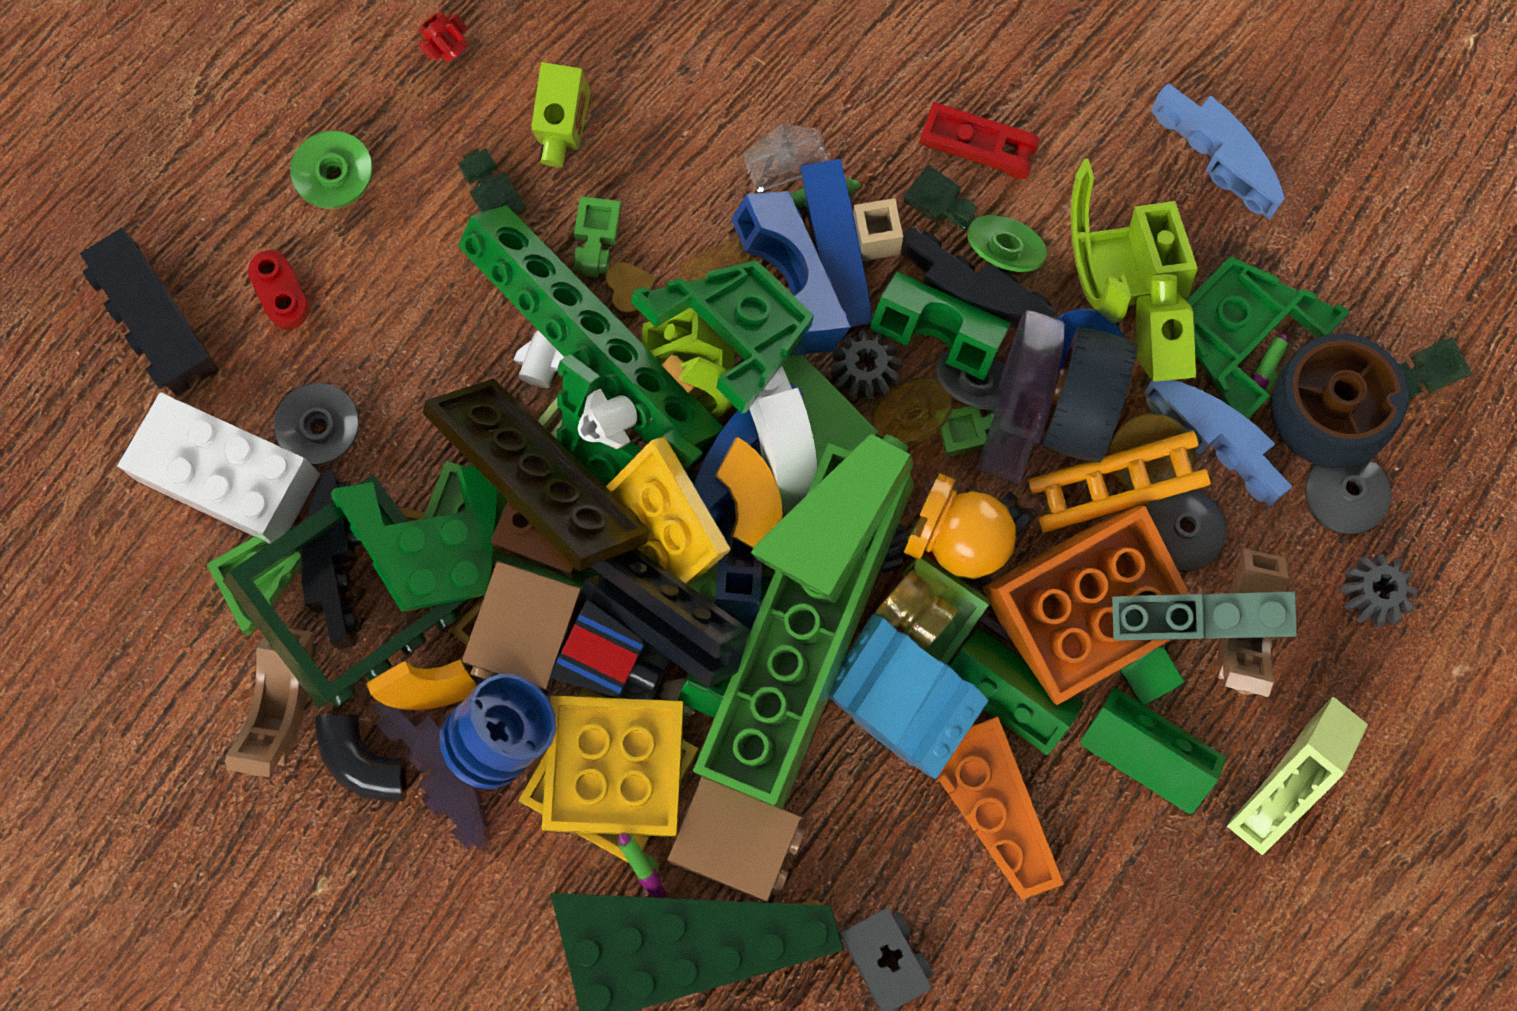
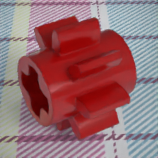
M442 11L436 12L420 26L419 32L424 40L418 46L430 60L433 58L438 60L441 57L445 62H450L467 47L468 42L463 34L469 28L457 14L452 15L450 13L445 16Z

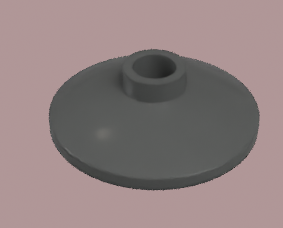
M950 350L940 357L936 366L937 378L942 387L955 399L969 406L988 410L1003 408L1013 401L1017 393L1016 379L1010 369L997 358H995L983 381L946 364Z
M325 383L306 384L290 392L280 403L274 418V433L279 446L305 458L311 465L328 464L342 457L353 445L359 430V416L351 398L341 389ZM324 422L327 424L324 433H313V428L317 423Z
M1369 459L1358 465L1343 468L1315 465L1307 477L1305 496L1311 513L1323 526L1341 534H1359L1372 529L1385 517L1391 502V489L1384 471L1377 463ZM1354 483L1359 489V494L1356 496L1349 494L1346 490V484Z
M1191 490L1150 502L1147 506V510L1178 571L1188 572L1201 569L1215 560L1222 551L1226 540L1225 519L1220 508L1207 495ZM1184 519L1191 521L1194 526L1193 532H1184L1180 528V521Z

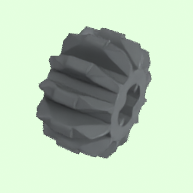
M862 330L859 332L858 342L846 336L843 339L844 349L836 348L833 351V359L836 363L831 365V375L839 377L836 381V388L839 391L850 388L849 399L852 401L858 398L859 393H865V400L870 404L873 402L875 391L880 396L886 398L889 395L888 385H898L900 376L896 371L901 369L902 360L893 356L896 353L894 343L882 346L883 335L881 333L875 335L873 341L867 340V333ZM866 362V367H868L869 363L873 364L874 367L870 372H867L866 367L861 371L859 370V364Z
M1377 554L1373 557L1372 561L1364 556L1356 562L1357 568L1351 567L1346 570L1344 576L1350 583L1341 586L1340 592L1344 595L1352 596V599L1344 605V609L1352 610L1357 607L1360 610L1357 615V622L1363 623L1371 617L1374 628H1380L1385 625L1386 620L1390 624L1395 625L1402 621L1401 613L1408 614L1413 611L1414 605L1409 598L1416 596L1419 589L1407 585V581L1414 577V572L1407 571L1402 574L1399 571L1401 559L1396 558L1388 564L1384 554ZM1374 584L1380 585L1378 590L1384 589L1385 596L1383 598L1378 596L1380 591L1376 593L1373 591Z

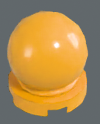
M939 473L904 553L920 560L925 550L926 552H931L932 550L939 565L956 576L976 579L994 573L1006 564L1013 554L1015 547L1016 528L1007 506L990 494L977 491L957 494L956 490H952L956 479Z

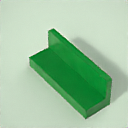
M981 628L975 630L949 666L962 680L972 683L989 700L983 708L984 711L994 718L999 717L1001 723L1047 756L1070 728L1084 705V702L1075 695L1059 705H1054L1026 661Z
M1113 687L1098 715L1080 740L1081 746L1188 814L1195 812L1217 783L1227 759L1221 753L1116 687Z

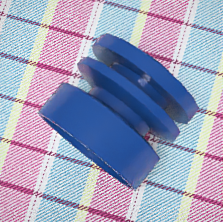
M501 673L487 677L445 718L439 733L440 751L447 767L461 781L481 789L493 790L506 786L551 745L556 732L555 712L548 697L539 687L520 675Z

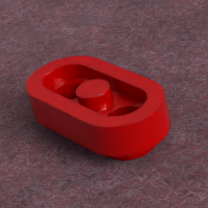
M266 250L255 255L249 263L248 276L267 316L279 328L294 329L299 327L306 321L309 315V303L291 265L277 251ZM267 265L275 266L272 273L262 274L263 269ZM283 300H291V305L287 309H279V304Z

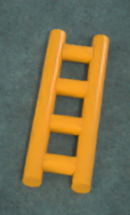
M1194 430L1104 456L1100 463L1087 461L1028 479L1032 495L1045 492L1051 514L1039 517L1042 532L1047 533L1211 485L1207 469L1193 472L1186 450L1199 447ZM1170 455L1176 477L1151 484L1144 462ZM1128 467L1134 489L1109 496L1103 474ZM1086 480L1092 502L1067 508L1062 487Z

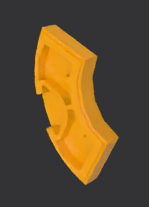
M736 437L714 476L728 488L735 502L736 521L731 536L754 548L782 520V501L776 480L764 459L748 443Z
M461 660L430 669L416 668L403 661L366 683L371 696L377 701L389 707L404 710H425L450 705L464 700L478 686L476 678L470 674L471 672Z

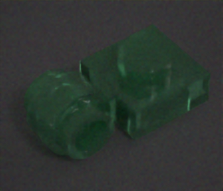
M475 148L462 156L463 160L458 162L457 165L469 185L474 182L478 184L476 188L469 192L480 213L505 205L516 215L526 211L524 202L507 174L503 172L493 178L492 172L498 170L487 148L480 151Z
M1453 337L1416 352L1410 357L1415 367L1410 368L1407 362L1400 364V368L1404 371V376L1407 379L1409 400L1423 392L1419 386L1424 383L1428 393L1432 394L1462 381L1472 374Z

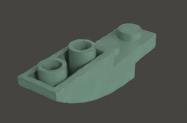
M1295 592L1112 596L1114 641L1297 637Z

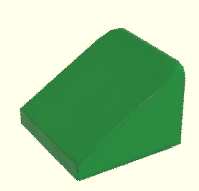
M1162 645L1120 669L1137 701L1144 706L1184 684L1183 678Z
M688 673L678 701H683L685 706L715 718L732 676L708 688Z

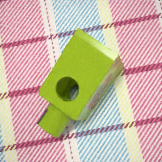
M541 62L532 119V132L538 143L542 144L539 157L541 164L551 167H563L566 148L576 150L580 147L591 89L582 68Z

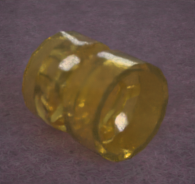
M910 570L875 613L878 616L884 617L894 628L903 627L904 634H907L925 651L950 623L959 609L942 594L932 596L929 593L930 584L915 571Z

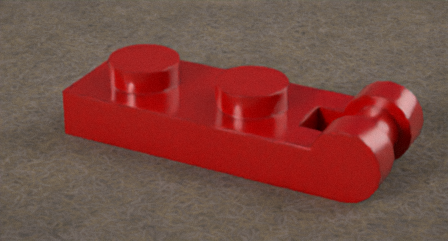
M933 102L919 144L1005 171L1009 176L1017 179H1026L1032 166L1029 162L1031 154L1037 152L1040 139L1033 133ZM1005 144L1014 146L1016 149L1014 155L1003 152Z

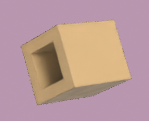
M896 199L854 205L853 217L862 261L900 255L903 233Z

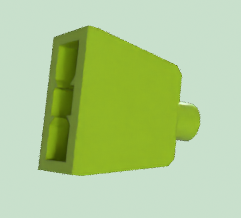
M1171 274L1152 276L1151 295L1139 296L1136 299V360L1153 382L1196 378L1193 310L1185 299L1177 293V276Z

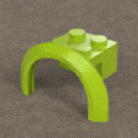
M1084 159L1076 173L1072 190L1071 234L1078 276L1090 305L1111 323H1119L1124 319L1128 306L1136 305L1137 297L1151 295V277L1159 274L1177 276V293L1183 298H1188L1198 267L1176 202L1135 206L1129 227L1090 232L1089 205L1094 175L1089 159Z
M692 308L686 309L658 327H655L650 321L643 324L642 344L662 364L671 355H677L685 361L680 364V368L684 369L680 375V381L706 391L697 400L715 419H718L733 406L716 387L718 377L734 368L735 350Z

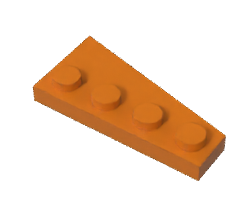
M999 717L972 726L937 777L939 782L1022 900L1064 885Z

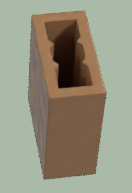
M497 561L462 662L473 666L470 674L482 679L501 673L520 675L536 684L539 689L550 692L554 681L550 674L570 635L583 597L582 590Z
M702 777L672 847L668 861L678 867L768 903L771 894L776 897L780 896L789 872L781 869L787 853L796 856L805 830L798 828L801 820L800 816Z

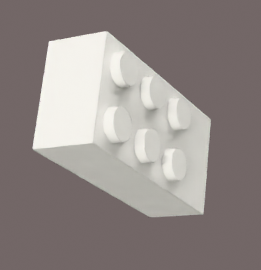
M161 392L158 394L117 467L137 482L252 536L263 539L270 544L284 535L287 530H290L320 475L305 458Z

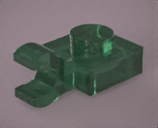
M929 165L925 167L905 192L903 202L934 223H937L945 215L964 230H967L972 221L976 219L974 213L978 209L967 199L957 198L960 194L961 186Z

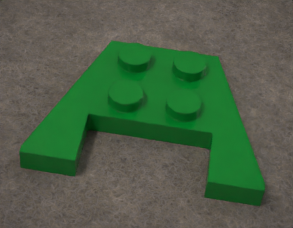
M1230 256L1186 302L1193 310L1195 354L1224 402L1249 419L1266 402L1270 395L1238 368L1248 355L1287 315L1292 316L1312 335L1319 338L1320 336L1331 334L1348 316L1350 311L1339 304L1332 306L1316 299V294L1308 290L1302 289L1298 291L1278 282V277Z
M757 260L709 271L706 273V278L686 282L683 278L667 281L666 287L649 291L647 286L637 288L632 292L631 303L655 327L660 326L686 309L692 308L745 360L719 376L716 387L742 414L749 410L809 330L814 318V314Z
M569 354L560 360L558 364V375L563 376V390L557 393V407L562 410V426L557 429V440L606 487L643 448L630 441L625 446L615 449L601 442L586 441L579 435L578 424L584 413L587 396L595 391L600 376ZM672 429L662 436L667 439L684 470L698 460L703 453Z
M474 465L461 467L457 471L466 508L465 512L384 526L373 482L334 488L331 492L332 500L337 508L340 507L351 524V531L358 541L361 540L374 561L372 565L401 612L485 596L491 580L493 545L490 541L494 534L497 488Z

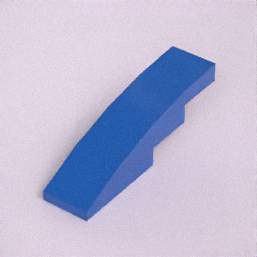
M841 159L800 166L810 229L819 259L826 274L831 279L832 287L842 309L847 314L850 327L870 324L873 320Z

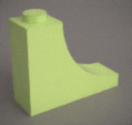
M1332 697L1309 720L1277 767L1232 817L1227 827L1263 855L1345 774L1368 724L1336 698Z

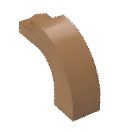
M1243 548L1229 594L1284 592L1289 580L1286 558ZM1272 637L1220 638L1217 676L1219 679L1224 680L1225 687L1232 688L1234 691L1244 695L1258 694L1269 697L1274 684L1271 663Z
M288 628L312 659L313 632ZM265 637L262 638L256 647V682L251 708L242 730L226 754V770L244 773L249 776L270 777L276 766H285L301 725L307 692Z

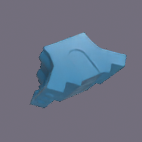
M875 614L871 616L845 656L829 695V698L849 714L856 724L911 767H917L924 774L934 779H937L989 701L972 683L962 680L948 665H945L940 660H936L920 648L907 634L897 631L884 617Z

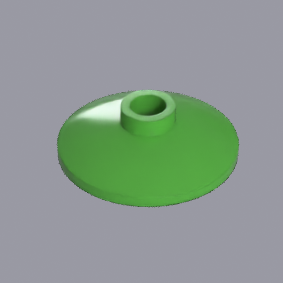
M324 131L306 139L294 153L290 166L291 180L297 193L308 203L327 209L340 208L357 200L369 186L373 173L371 156L365 145L355 136L341 131ZM331 172H341L338 178L334 180L328 179Z
M985 215L973 220L969 226L967 237L970 245L982 258L996 267L1015 272H1029L1040 268L1047 257V249L1040 236L1028 226L1014 219L998 215Z

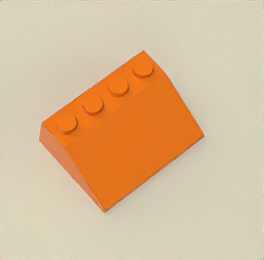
M1135 506L1116 512L982 587L987 598L991 600L990 604L1003 629L1054 705H1059L1172 640L1114 641L1112 596L1189 594L1146 506Z

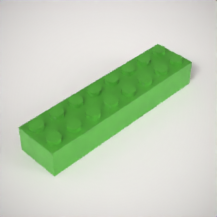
M828 443L807 495L852 451ZM910 473L835 603L775 571L748 636L738 673L731 677L693 769L694 773L781 809L784 808L915 485Z

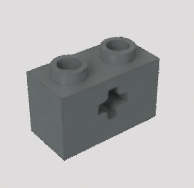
M886 907L840 933L842 942L880 1011H893L932 989L928 979L933 977L934 974L922 952L914 955L906 939L912 936L899 911L892 915L889 908ZM886 946L888 951L897 950L900 954V958L895 961L898 969L894 972L888 966L880 968L877 960L882 957L880 948Z

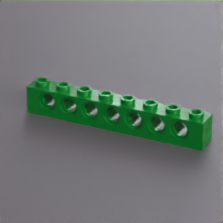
M507 205L471 215L458 244V247L563 357L571 354L600 376L595 390L601 389L607 401L620 395L631 400L637 411V421L632 429L647 444L654 439L661 438L672 429L703 452L701 457L688 468L703 462L717 436L724 428L711 413L662 366V363Z

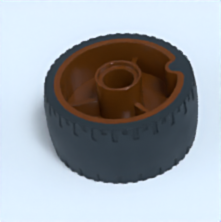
M1082 327L1077 328L1064 366L1059 371L1052 393L1051 408L1043 434L1042 446L1077 459L1099 463L1103 460L1116 428L1132 376L1137 354L1136 343L1104 331Z
M1335 333L1315 338L1303 345L1292 355L1278 376L1271 398V416L1273 424H1275V430L1278 431V436L1282 438V442L1294 454L1299 455L1300 458L1307 460L1309 463H1314V465L1343 468L1363 463L1379 453L1391 441L1403 422L1409 403V387L1406 383L1407 379L1404 376V371L1401 370L1400 364L1396 362V359L1391 356L1389 351L1387 352L1384 347L1379 346L1378 343L1371 341V339L1363 338V336ZM1337 395L1342 396L1345 400L1340 399Z

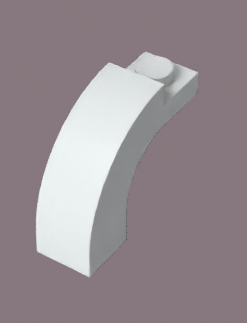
M781 366L749 410L757 429L761 457L770 468L779 488L783 515L789 513L806 497L817 471V458L813 434L798 387L791 388Z

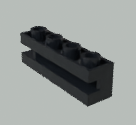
M123 227L79 253L88 268L82 271L84 276L96 292L103 289L109 300L103 303L105 308L117 324L124 321L130 330L124 337L138 356L145 353L152 364L146 368V371L159 389L167 386L176 396H179L191 388L187 380L196 374L201 373L206 379L220 370L136 242Z
M636 548L590 566L599 574L585 579L582 594L659 650L665 657L671 659L690 673L696 680L709 688L738 673L750 632L749 628Z

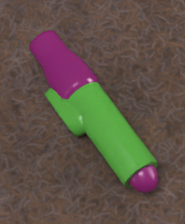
M1280 334L1273 338L1255 373L1251 376V379L1266 392L1275 383L1278 376L1275 370L1289 346L1286 334Z
M621 833L618 837L617 845L636 873L641 885L653 898H665L667 892L662 886L658 874L659 867L650 854H644L632 834Z

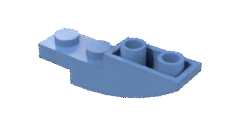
M1167 83L1157 95L1150 112L1156 116V119L1162 126L1175 130L1185 137L1194 150L1212 157L1205 172L1211 176L1212 181L1224 190L1232 191L1243 200L1249 210L1259 215L1262 214L1270 220L1279 209L1285 197L1275 171L1257 141L1245 126L1211 95L1200 107Z
M1166 380L1151 381L1143 394L1147 397L1146 402L1151 411L1160 418L1165 417L1175 428V435L1194 430L1199 447L1193 449L1199 455L1212 445L1216 449V456L1219 461L1229 470L1235 469L1246 481L1245 487L1247 491L1257 501H1264L1271 507L1292 488V485L1265 457L1275 443L1240 412L1220 399L1179 381Z

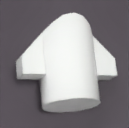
M537 330L532 340L517 350L514 361L522 365L518 376L522 381L547 389L550 388L555 371H558L559 361L564 357Z
M601 389L592 392L587 396L584 413L579 420V435L586 441L601 442L615 449L625 446L630 442L625 430L632 428L637 421L635 406L625 396L620 395L607 401Z

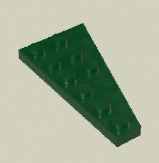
M550 893L580 1011H637L844 951L832 906Z

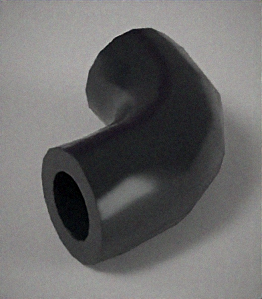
M328 714L315 717V732L321 760L338 784L361 798L386 802L405 801L407 795V770L403 757H380L370 752L361 740L358 715Z

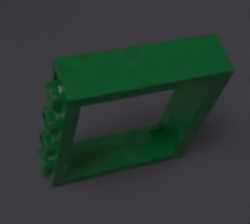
M374 475L359 483L373 482L382 521L385 526L409 522ZM334 501L229 571L223 580L224 584L319 709L330 701L335 707L346 701L357 692L353 684L365 675L369 680H372L393 666L388 658L399 650H402L405 656L417 649L427 641L423 635L425 631L434 625L440 631L461 616L457 608L467 600L437 605L340 677L329 683L254 584V581L345 520L347 517L340 507L337 508Z

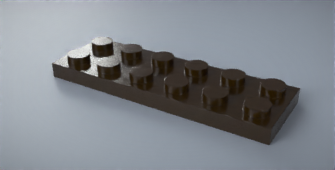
M495 379L425 400L423 414L577 571L647 544L650 530Z

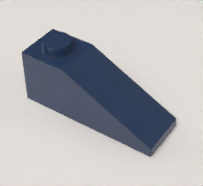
M729 500L722 507L724 514L721 519L720 532L731 550L718 561L715 605L751 631L760 609L763 563L758 561L751 553L753 548L731 536L736 521L734 500Z

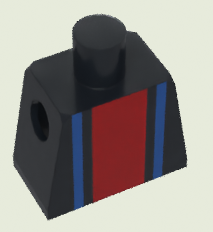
M586 600L550 677L619 698L624 696L630 682L653 693L664 669L642 659L649 645L648 642L594 602Z

